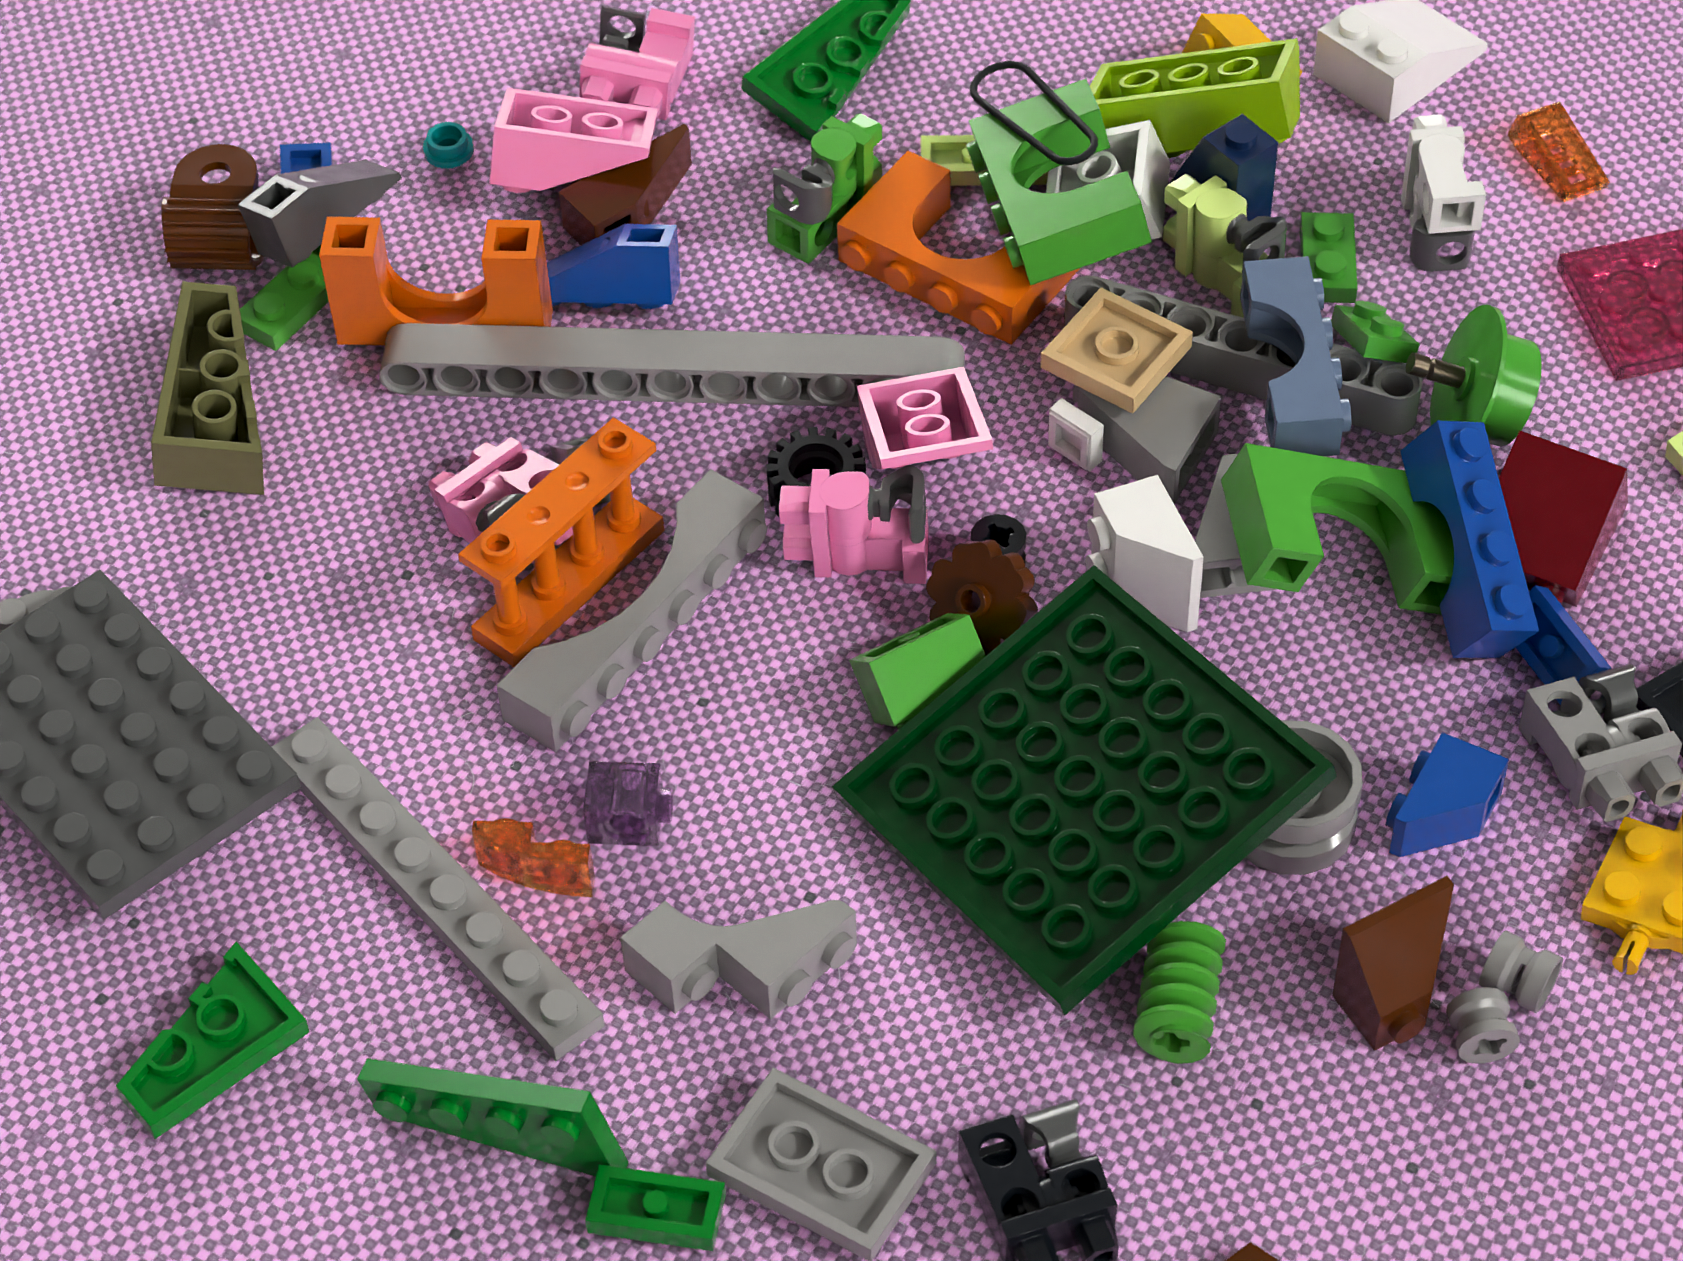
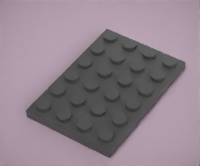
M98 570L0 632V805L103 920L301 788L297 773L101 570Z

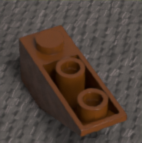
M684 123L666 134L655 138L651 143L649 156L646 159L584 177L558 191L563 229L580 245H583L624 224H651L692 165L689 127Z

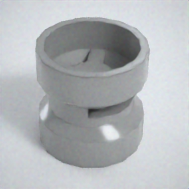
M1505 930L1496 941L1480 975L1479 986L1505 991L1515 996L1520 1006L1537 1013L1544 1005L1562 967L1563 957L1546 949L1536 952L1526 947L1522 937Z

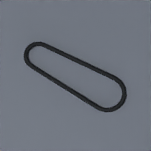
M1018 61L997 62L985 67L972 80L970 95L973 100L1051 161L1059 165H1074L1087 160L1096 151L1098 138L1095 133L1029 66ZM1010 68L1024 72L1089 138L1090 146L1077 156L1060 157L983 99L977 92L979 83L987 75L997 70Z

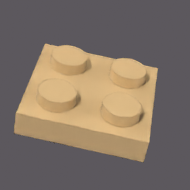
M1100 287L1041 352L1040 368L1133 414L1192 347L1193 331Z

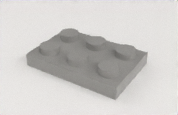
M773 1067L707 1160L706 1172L710 1178L725 1182V1185L856 1255L868 1261H873L937 1164L936 1150Z

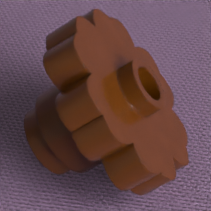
M995 540L960 543L954 547L951 557L937 560L933 565L932 576L926 584L928 595L936 601L930 610V621L947 613L970 615L984 653L987 656L1038 613L1036 602L1029 596V592L1034 586V576L1025 567L1024 560L1018 553L1012 552L1002 555L1001 548Z

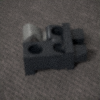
M1077 1099L1020 1115L1019 1127L1012 1114L959 1131L958 1162L966 1181H971L984 1211L990 1232L999 1246V1254L1002 1261H1060L1056 1252L1074 1246L1077 1247L1082 1261H1117L1119 1245L1115 1230L1118 1204L1111 1188L1108 1186L1097 1154L1085 1157L1081 1156L1079 1151L1080 1141L1077 1133V1120L1080 1105ZM999 1138L1004 1140L1002 1142L980 1148L985 1142H987L990 1139ZM1045 1146V1160L1049 1168L1045 1169L1044 1174L1038 1176L1028 1150Z

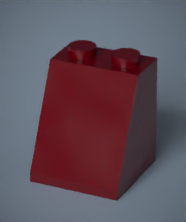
M1519 430L1500 474L1499 481L1527 587L1529 590L1535 585L1549 588L1561 604L1564 602L1577 607L1628 504L1627 468Z

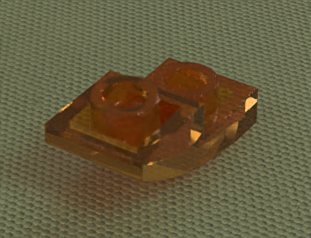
M507 818L495 821L473 820L472 834L480 866L504 879L532 889L567 896L593 898L595 874L590 844H578L568 840H556L550 843L536 842L533 822H518Z

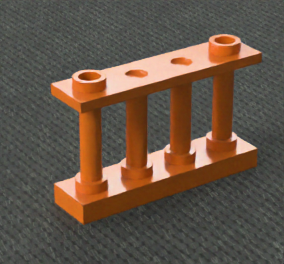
M613 417L458 553L461 563L493 583L496 604L471 625L472 636L475 642L512 667H515L533 648L538 647L665 531L663 516L633 498L630 477L633 471L657 451L656 443ZM610 493L611 501L593 516L592 508ZM572 527L573 535L555 550L554 542ZM534 561L535 569L516 585L515 577Z

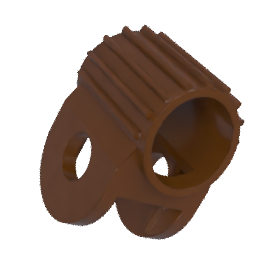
M228 144L208 145L188 153L177 164L172 178L170 197H163L161 204L163 239L167 263H170V268L256 270L257 266L263 261L265 256L258 254L238 207L240 202L259 188L256 162L246 150ZM221 169L230 173L226 180L219 183H207L202 180V177L212 170Z

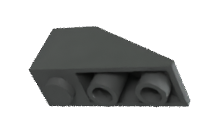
M366 159L277 174L240 202L238 207L258 254L293 268L298 263L306 260L321 245L327 217L357 216L371 203L381 199L384 193L400 181L402 177L400 172Z

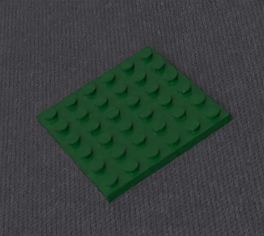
M1093 565L831 787L837 799L1065 1016L1330 784L1337 775L1333 763Z

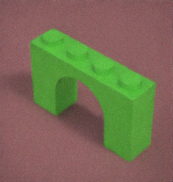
M1085 78L1053 90L1097 136L1098 147L1094 153L1110 148L1100 108L1087 79ZM1045 93L999 109L1000 112L1060 157L1077 156L1090 146L1089 138ZM990 113L968 120L975 140L966 143L975 173L985 170V172L978 174V178L987 204L998 202L990 206L1000 236L1010 233V236L1003 238L1009 260L1013 268L1023 265L1030 285L1152 243L1142 203L1127 171L1071 191L1061 193L1034 192L1029 190L1030 186L1043 174L1061 165L1051 161Z
M1249 443L1244 444L1222 477L1221 483L1248 585L1299 592L1324 557L1313 513H1325L1350 522L1375 543L1385 560L1398 608L1442 615L1439 605L1449 588L1454 567L1452 534L1444 515L1436 506L1429 502H1413L1405 470Z

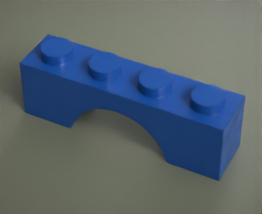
M1437 420L1400 450L1413 502H1429L1436 506L1444 515L1452 534L1454 545L1453 573L1449 588L1439 605L1452 657L1501 658L1537 633L1539 628L1484 422Z

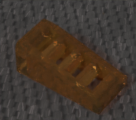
M1560 101L1516 116L1507 136L1517 151L1563 202L1607 188L1610 183L1609 179ZM1547 134L1550 139L1544 141L1542 136ZM1558 147L1562 151L1552 154L1551 149ZM1569 160L1572 162V166L1563 169L1559 165ZM1582 174L1586 178L1573 184L1568 180L1569 177Z

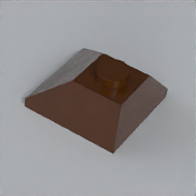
M1448 876L1343 928L1332 997L1374 1051L1393 1041L1404 1043L1412 1039L1426 1024L1454 889V883Z

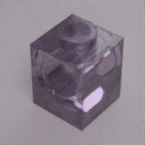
M589 761L583 806L588 844L659 846L661 823H671L673 814L672 787H663L660 763Z

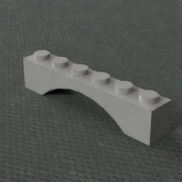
M710 469L676 503L677 525L671 550L660 573L644 593L619 615L591 631L562 642L533 648L497 684L502 720L554 752H557L571 736L576 737L582 733L588 725L591 715L607 699H613L621 692L627 678L643 661L648 662L655 657L666 637L678 625H684L692 618L698 604L713 589H719L726 583L732 569L747 553H754L761 546L767 533L764 498Z

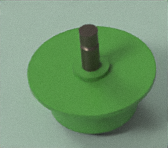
M1481 305L1473 309L1460 323L1447 345L1442 360L1430 359L1428 356L1413 352L1408 357L1405 370L1407 374L1420 378L1426 377L1427 380L1434 381L1430 403L1431 425L1437 420L1484 422L1489 443L1502 447L1508 445L1517 437L1519 430L1523 429L1531 414L1539 390L1542 362L1540 350L1535 342L1507 334L1506 322L1502 312L1497 307Z

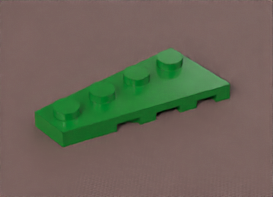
M911 0L838 1L742 76L741 90L811 142L812 137L822 130V124L831 116L835 117L906 19L910 11Z
M369 1058L366 1059L357 1078L372 1102L374 1110L382 1117L394 1122H408L595 1177L599 1164L627 1168L629 1163L590 1091Z

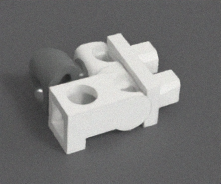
M1443 115L1418 116L1414 118L1413 129L1409 133L1401 195L1403 209H1411L1410 224L1412 237L1410 259L1418 269L1429 272L1467 268L1471 258L1475 230H1481L1486 199L1482 181L1467 182L1463 169L1465 135L1462 126L1448 127ZM1459 242L1464 244L1463 250L1455 256L1447 258L1436 254L1437 250L1447 243Z

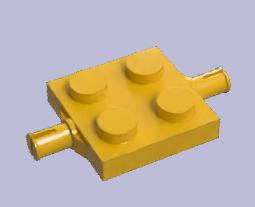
M1683 811L1675 830L1663 829L1625 816L1582 904L1581 920L1608 928L1624 939L1617 955L1612 961L1613 966L1619 972H1623L1627 963L1626 974H1636L1647 948L1670 949L1683 954Z

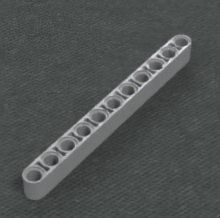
M404 323L391 327L387 332L379 379L388 390L402 395L859 407L857 386L964 367L965 352L959 342L951 338L936 336Z

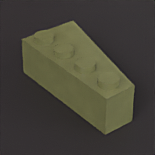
M182 281L151 440L154 486L264 495L262 447L257 427V415L251 389L249 364L246 357L236 286Z

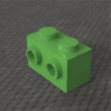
M947 613L850 659L849 662L874 723L897 727L899 730L986 655L970 615Z

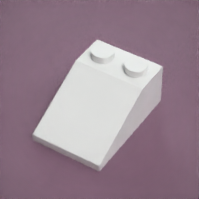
M1385 0L1353 5L1318 29L1313 75L1389 124L1486 52L1488 43L1419 0Z

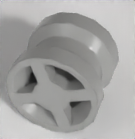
M1489 987L1472 989L1453 998L1447 1005L1446 1014L1452 1028L1457 1029L1459 1032L1455 1045L1462 1060L1468 1063H1489L1508 1056L1519 1046L1520 1038L1514 1023L1507 1020L1510 1005L1504 991Z

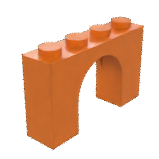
M907 151L837 223L838 261L855 271H861L889 285L898 292H904L931 305L941 313L949 314L972 325L986 335H992L1012 345L1080 268L1030 285L1023 265L1016 268L1012 267L1005 246L995 253L974 259L949 258L925 247L920 242V239L951 208V170L911 151Z
M380 217L326 218L319 257L337 345H385L387 332L391 327L404 323L551 327L553 307L541 220L487 219L481 256L485 281L477 287L464 292L436 293L423 290L408 283L394 271L388 260Z

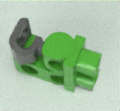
M857 113L847 123L831 116L822 124V130L817 132L811 139V165H806L801 170L802 179L781 168H773L774 202L767 208V236L769 244L809 264L837 237V223L882 178V164L873 155V147L882 140V125L879 122L861 113ZM781 185L791 189L797 198L790 202L784 196Z

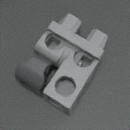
M1632 664L1580 678L1579 682H1577L1575 677L1526 690L1519 730L1529 745L1538 743L1552 762L1558 780L1565 788L1570 790L1568 797L1576 810L1592 806L1605 822L1624 818L1633 810L1636 799L1634 793L1645 790L1652 802L1659 807L1678 802L1683 794V773L1677 764L1682 742L1674 731L1670 732L1665 719L1657 708L1642 711L1636 708L1638 700L1634 682L1636 667ZM1595 691H1599L1604 695L1597 700H1590L1591 695ZM1562 698L1560 710L1552 712L1547 704L1554 699Z

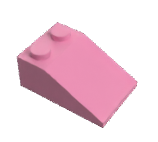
M507 88L494 126L489 184L500 185L505 190L514 193H526L531 190L542 191L646 159L650 152L658 108Z
M964 367L857 386L864 442L872 468H901L909 464L937 459H951L965 454L993 450L992 437Z

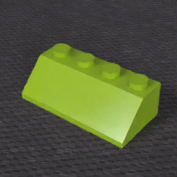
M1298 38L1104 63L1098 69L1090 84V88L1100 108L1105 129L1150 120L1168 158L1180 156L1188 150H1194L1204 136L1241 114H1244L1280 144L1292 137L1300 117Z

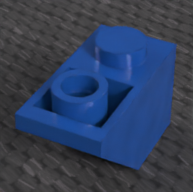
M1442 732L1431 753L1422 750L1418 755L1409 778V783L1413 784L1409 794L1398 793L1390 807L1385 823L1386 826L1393 828L1389 853L1403 857L1479 837L1502 794L1509 759Z

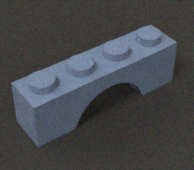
M1308 256L1244 261L1240 301L1248 338L1267 342L1278 347L1296 364L1286 374L1268 381L1265 423L1270 447L1319 456L1339 455L1342 432H1350L1351 407L1348 398L1340 399L1338 392L1342 388V368L1339 357L1331 358L1329 350H1332L1333 328L1330 317L1322 318L1320 311L1324 308L1322 279L1313 278Z

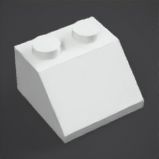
M1150 120L1105 129L1110 148L1094 153L1087 160L1078 164L1061 165L1049 171L1046 193L1071 191L1127 171L1142 203L1151 239L1162 238L1166 203H1164V190L1168 185L1170 161Z
M1151 476L1094 493L1093 518L1087 521L1092 549L1091 555H1087L1085 559L1086 569L1088 570L1095 565L1167 626L1185 632L1196 630L1198 627L1204 557L1159 476Z

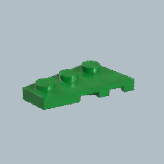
M237 942L223 956L225 964L208 984L202 982L188 998L190 1006L171 1029H162L116 1085L120 1099L154 1139L160 1137L310 1033L306 1018Z

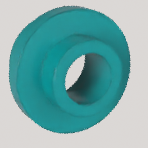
M442 122L436 124L428 131L423 143L424 157L431 165L439 168L450 169L458 167L472 157L474 153L473 139L466 132L465 128L458 123Z

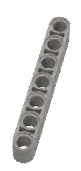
M1096 276L1078 277L1072 280L1066 287L1064 327L1102 287L1193 331L1192 347L1170 371L1171 373L1267 400L1268 381L1286 374L1296 365L1278 347L1267 342L1248 338L1245 320L1242 317ZM1333 343L1332 350H1329L1331 358L1339 357L1341 362L1342 388L1338 392L1340 399L1348 398L1350 402L1351 425L1387 435H1401L1412 430L1417 419L1422 378L1407 374L1405 370L1406 364L1366 358L1355 349Z

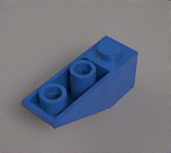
M624 224L548 261L547 269L552 307L561 303H584L591 308H604L612 304H636V306L643 309H656L664 305H672L680 285L677 225Z

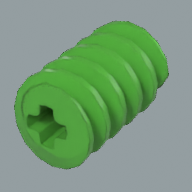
M1172 922L1147 943L1146 952L1148 955L1144 960V976L1141 979L1140 986L1141 997L1138 999V1017L1134 1023L1133 1036L1143 1050L1160 1060L1176 1064L1193 1063L1204 1059L1210 1053L1211 1044L1207 1039L1213 1035L1214 1022L1211 1017L1216 1014L1217 1001L1214 996L1219 993L1220 980L1217 976L1222 972L1223 959L1220 955L1224 953L1226 944L1225 937L1215 928L1199 922Z

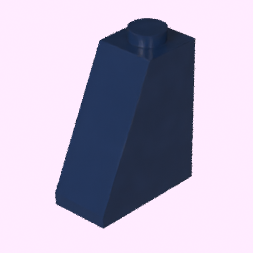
M1241 114L1204 136L1169 184L1184 174H1188L1200 184L1216 175L1227 183V189L1238 193L1246 199L1248 221L1257 216L1271 217L1278 142L1244 114Z

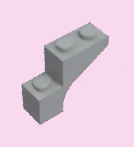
M831 900L737 925L715 926L693 920L680 913L667 901H664L620 937L625 971L675 1014L691 1000L697 1001L707 995L713 988L717 978L721 977L771 1020L787 1005L792 1007L801 1002L809 993L812 984L827 970L841 967L851 957L857 945L856 911L842 901Z

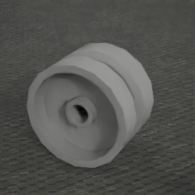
M1281 720L1334 764L1337 777L1245 858L1255 866L1277 874L1306 875L1330 867L1347 852L1356 830L1357 807L1360 803L1363 785L1362 767L1352 746L1333 730L1309 721Z

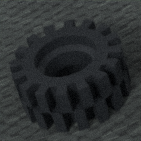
M808 427V436L802 437L800 431L796 430L790 433V443L781 438L776 442V451L770 450L768 464H766L769 503L771 507L775 506V514L779 517L781 486H811L797 479L805 474L812 473V469H829L831 475L841 472H863L866 474V462L859 444L852 446V437L845 433L837 440L836 430L827 428L825 436L818 435V427Z

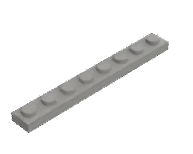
M318 717L272 746L297 773L301 792L555 1061L605 1027L603 1013Z

